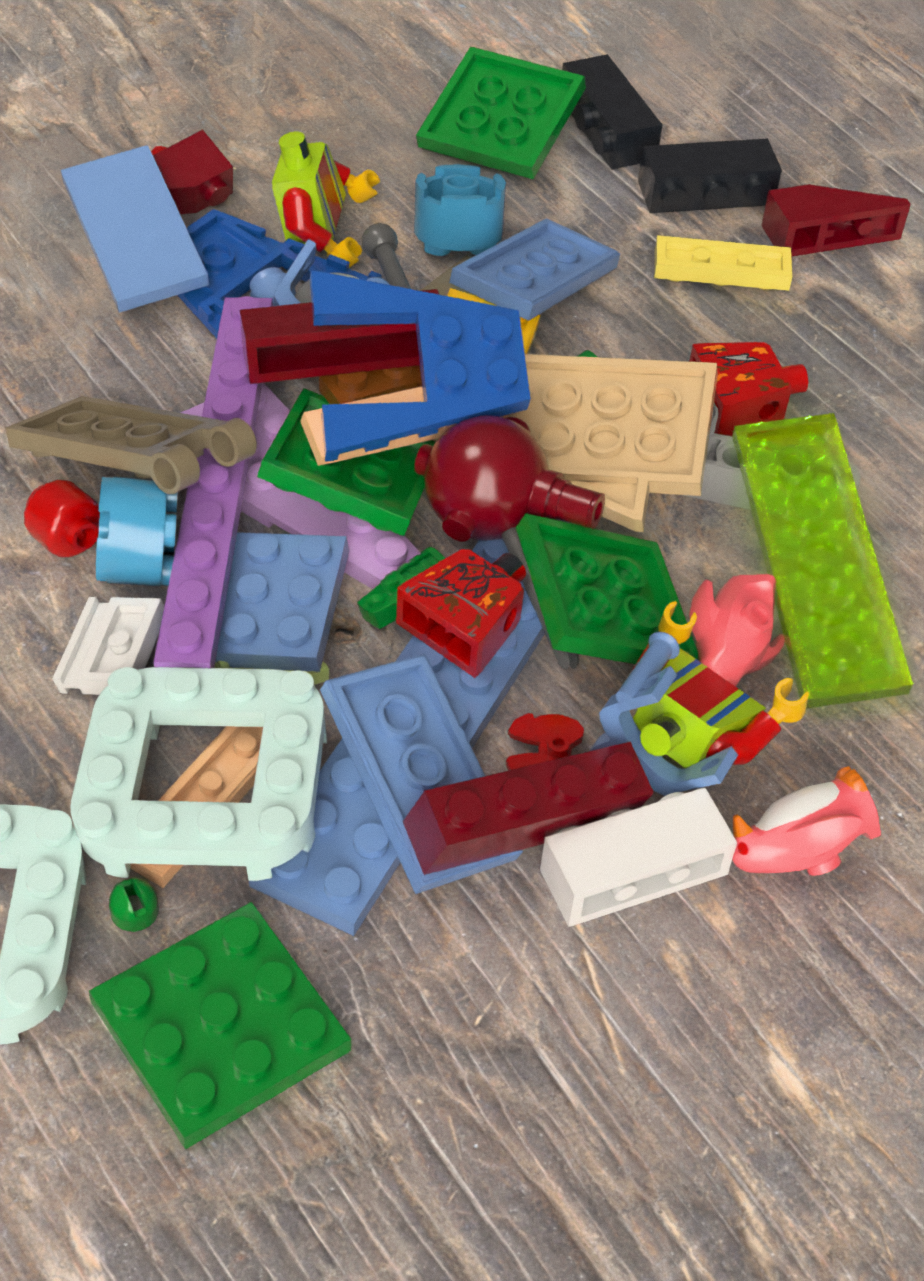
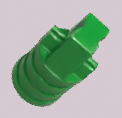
M427 547L420 555L414 556L408 563H404L397 570L388 573L379 585L357 602L363 619L378 629L396 621L398 587L442 561L445 557L437 549Z

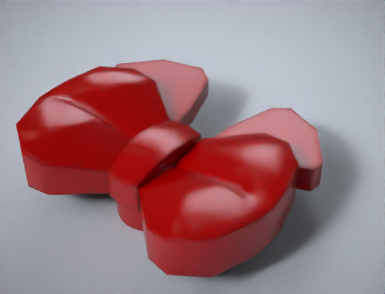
M527 713L516 718L508 729V735L514 740L538 746V753H522L509 756L506 759L508 771L571 756V749L582 743L584 728L578 720L560 714L539 715L534 718L532 713Z

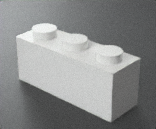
M704 787L685 794L683 792H674L666 795L656 803L634 810L629 808L619 810L608 815L605 819L580 827H567L551 836L545 837L540 871L568 927L728 875L737 841L707 789Z

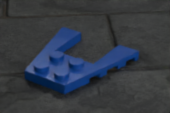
M213 209L187 227L188 233L208 273L209 285L177 296L217 339L225 298H239L250 290L252 278L266 268L283 267L288 271L305 244L290 238L283 243L266 237V229ZM330 254L327 260L315 256L314 264L301 280L304 282L308 281L311 271L344 273L362 280H367L371 277L382 278V275L371 271L366 276L349 269V261Z
M311 271L310 290L313 326L416 324L424 402L322 405L321 420L325 462L338 460L339 454L361 448L368 452L387 447L389 441L414 434H418L419 438L438 433L440 427L456 424L472 417L483 415L501 417L528 409L531 398L519 310L321 271Z

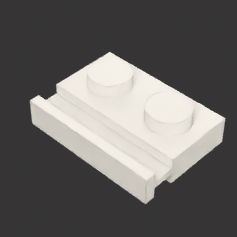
M89 597L53 676V681L59 692L68 694L69 689L73 688L80 689L82 694L100 695L108 686V678L115 670L124 667H131L137 670L144 669L160 631L164 604L161 598L111 597L109 603H99L97 597Z

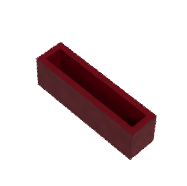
M438 289L421 290L423 292L439 294ZM312 302L239 310L243 354L250 384L420 365L416 324L313 326Z
M630 741L425 790L403 820V824L424 875L542 845L544 844L545 837L551 836L567 827H580L599 821L619 810L640 808L654 792Z

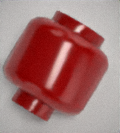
M57 479L39 486L31 493L24 510V525L28 533L49 552L58 557L70 558L91 548L97 541L100 518L99 504L77 485L68 480Z

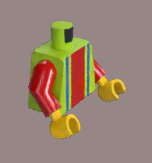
M299 131L284 134L279 139L281 155L272 179V189L285 240L290 238L305 244L309 239L316 243V250L318 252L325 250L327 256L331 254L349 261L350 268L359 261L358 256L362 254L361 246L352 237H346L338 244L333 241L346 196L344 185L347 186L348 194L355 202L363 203L378 194L372 187L380 183V178L374 171L369 169L355 177L350 174L349 167L333 159L327 144L323 142L307 143L305 135Z
M674 601L666 606L658 628L659 632L671 635L678 644H681L690 637L697 615L694 612L687 624L679 625L671 620L677 602ZM648 643L647 647L645 648V650L643 651V653H642V655L640 656V658L638 659L637 663L640 661V659L642 658V656L644 655V653H645V652L647 651V649L649 648V643ZM680 648L678 656L668 660L661 669L662 671L671 666L677 674L676 678L658 703L636 708L637 711L633 720L641 731V744L649 754L654 756L666 754L684 768H687L732 746L738 754L732 765H744L751 762L781 732L782 729L779 725L781 722L793 723L802 719L806 711L809 692L803 694L801 699L797 701L786 700V697L792 690L793 679L785 678L776 685L772 708L766 713V707Z

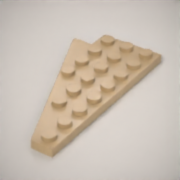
M525 354L531 398L527 410L512 413L509 417L519 418L528 425L530 433L543 449L550 470L563 473L564 479L571 481L573 485L605 494V505L601 517L635 532H643L649 493L701 496L718 377L717 363Z

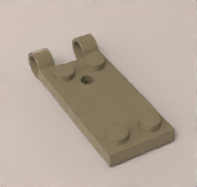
M85 396L78 397L5 428L9 447L32 451V455L36 457L52 455L134 472L138 478L152 477L158 488L167 494H175L197 483L200 477V467L197 458L204 454V448L210 450L218 463L230 467L252 457L257 447L256 437L252 428L240 418L224 421Z

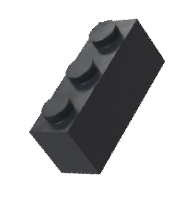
M608 54L563 63V71L585 76L586 89L571 115L575 119L579 130H583L593 144L595 152L603 157L611 170L641 164L643 146L660 145L663 124Z
M768 138L643 146L638 183L649 213L765 206L769 190L778 189L782 169Z

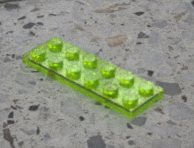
M835 413L734 426L732 439L767 574L774 576L776 579L775 605L800 699L803 694L809 692L806 709L909 694L913 686L912 678Z

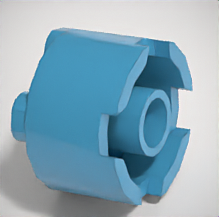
M460 164L436 166L435 175L427 178L423 173H419L415 181L414 233L418 240L424 242V251L434 256L447 255L451 250L470 251V253L478 255L501 241L504 227L506 181L503 177L496 173L492 180L480 176V167Z
M102 477L99 501V533L96 548L97 581L146 586L169 585L174 556L163 555V552L174 553L176 515L166 514V512H177L178 492L175 494L163 492L158 488L153 479Z

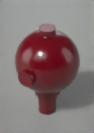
M483 415L463 420L446 430L434 446L423 444L415 459V472L425 476V489L428 501L437 517L443 522L442 528L444 532L452 539L460 542H466L469 539L481 541L502 539L501 535L508 529L517 527L526 513L558 521L564 520L595 529L604 510V493L573 485L571 481L564 479L563 473L549 469L543 449L530 433V428L524 421L516 417L503 418Z

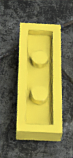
M657 235L654 278L668 279L676 282L712 283L719 286L755 287L763 290L777 289L789 291L793 276L791 248Z

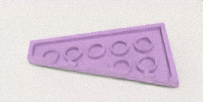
M262 383L254 431L257 447L254 455L249 460L241 512L268 528L275 524L290 534L347 536L349 555L344 573L374 589L388 573L397 570L399 566L408 563L411 558L421 553L405 535L401 536L391 531L379 530L367 521L344 512L332 511L324 507L320 502L295 492L280 490L272 483L257 477L265 454L290 412L265 383ZM204 403L181 413L202 417Z

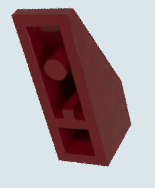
M203 129L153 155L180 215L198 213L209 206H217L223 203L229 195L233 194V166Z
M811 184L769 190L761 226L773 246L791 248V257L899 240L902 237L911 203L906 198Z

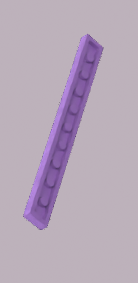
M249 296L225 298L202 417L224 421L240 418L248 423L253 432L255 431L262 383L250 384L243 354L239 310L273 306V298H253ZM204 448V454L197 458L200 467V477L197 483L189 486L187 489L153 662L154 667H215L250 458L233 466L226 467L218 463L207 448Z

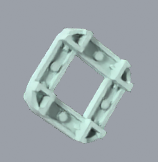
M124 667L115 670L108 678V686L101 692L95 702L71 799V816L82 849L92 859L104 865L106 874L121 878L129 877L131 864L246 866L249 881L272 878L271 868L286 863L301 850L309 852L315 838L313 818L323 743H327L323 701L319 691L314 686L313 677L305 671L296 670L289 672L277 669L151 667L137 670L131 667ZM160 725L263 727L251 803L138 800L150 740H157Z
M0 804V868L17 869L0 954V1045L19 1042L18 1033L36 1026L47 1018L53 1010L60 1012L67 997L68 988L65 978L81 885H86V870L81 842L72 825V820L67 813L60 810H49L29 805Z

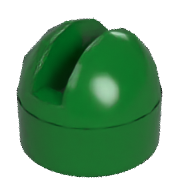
M132 877L114 886L109 897V910L113 923L122 930L136 932L148 928L155 922L159 913L158 897L155 889L147 880ZM137 895L143 908L134 911L129 896Z

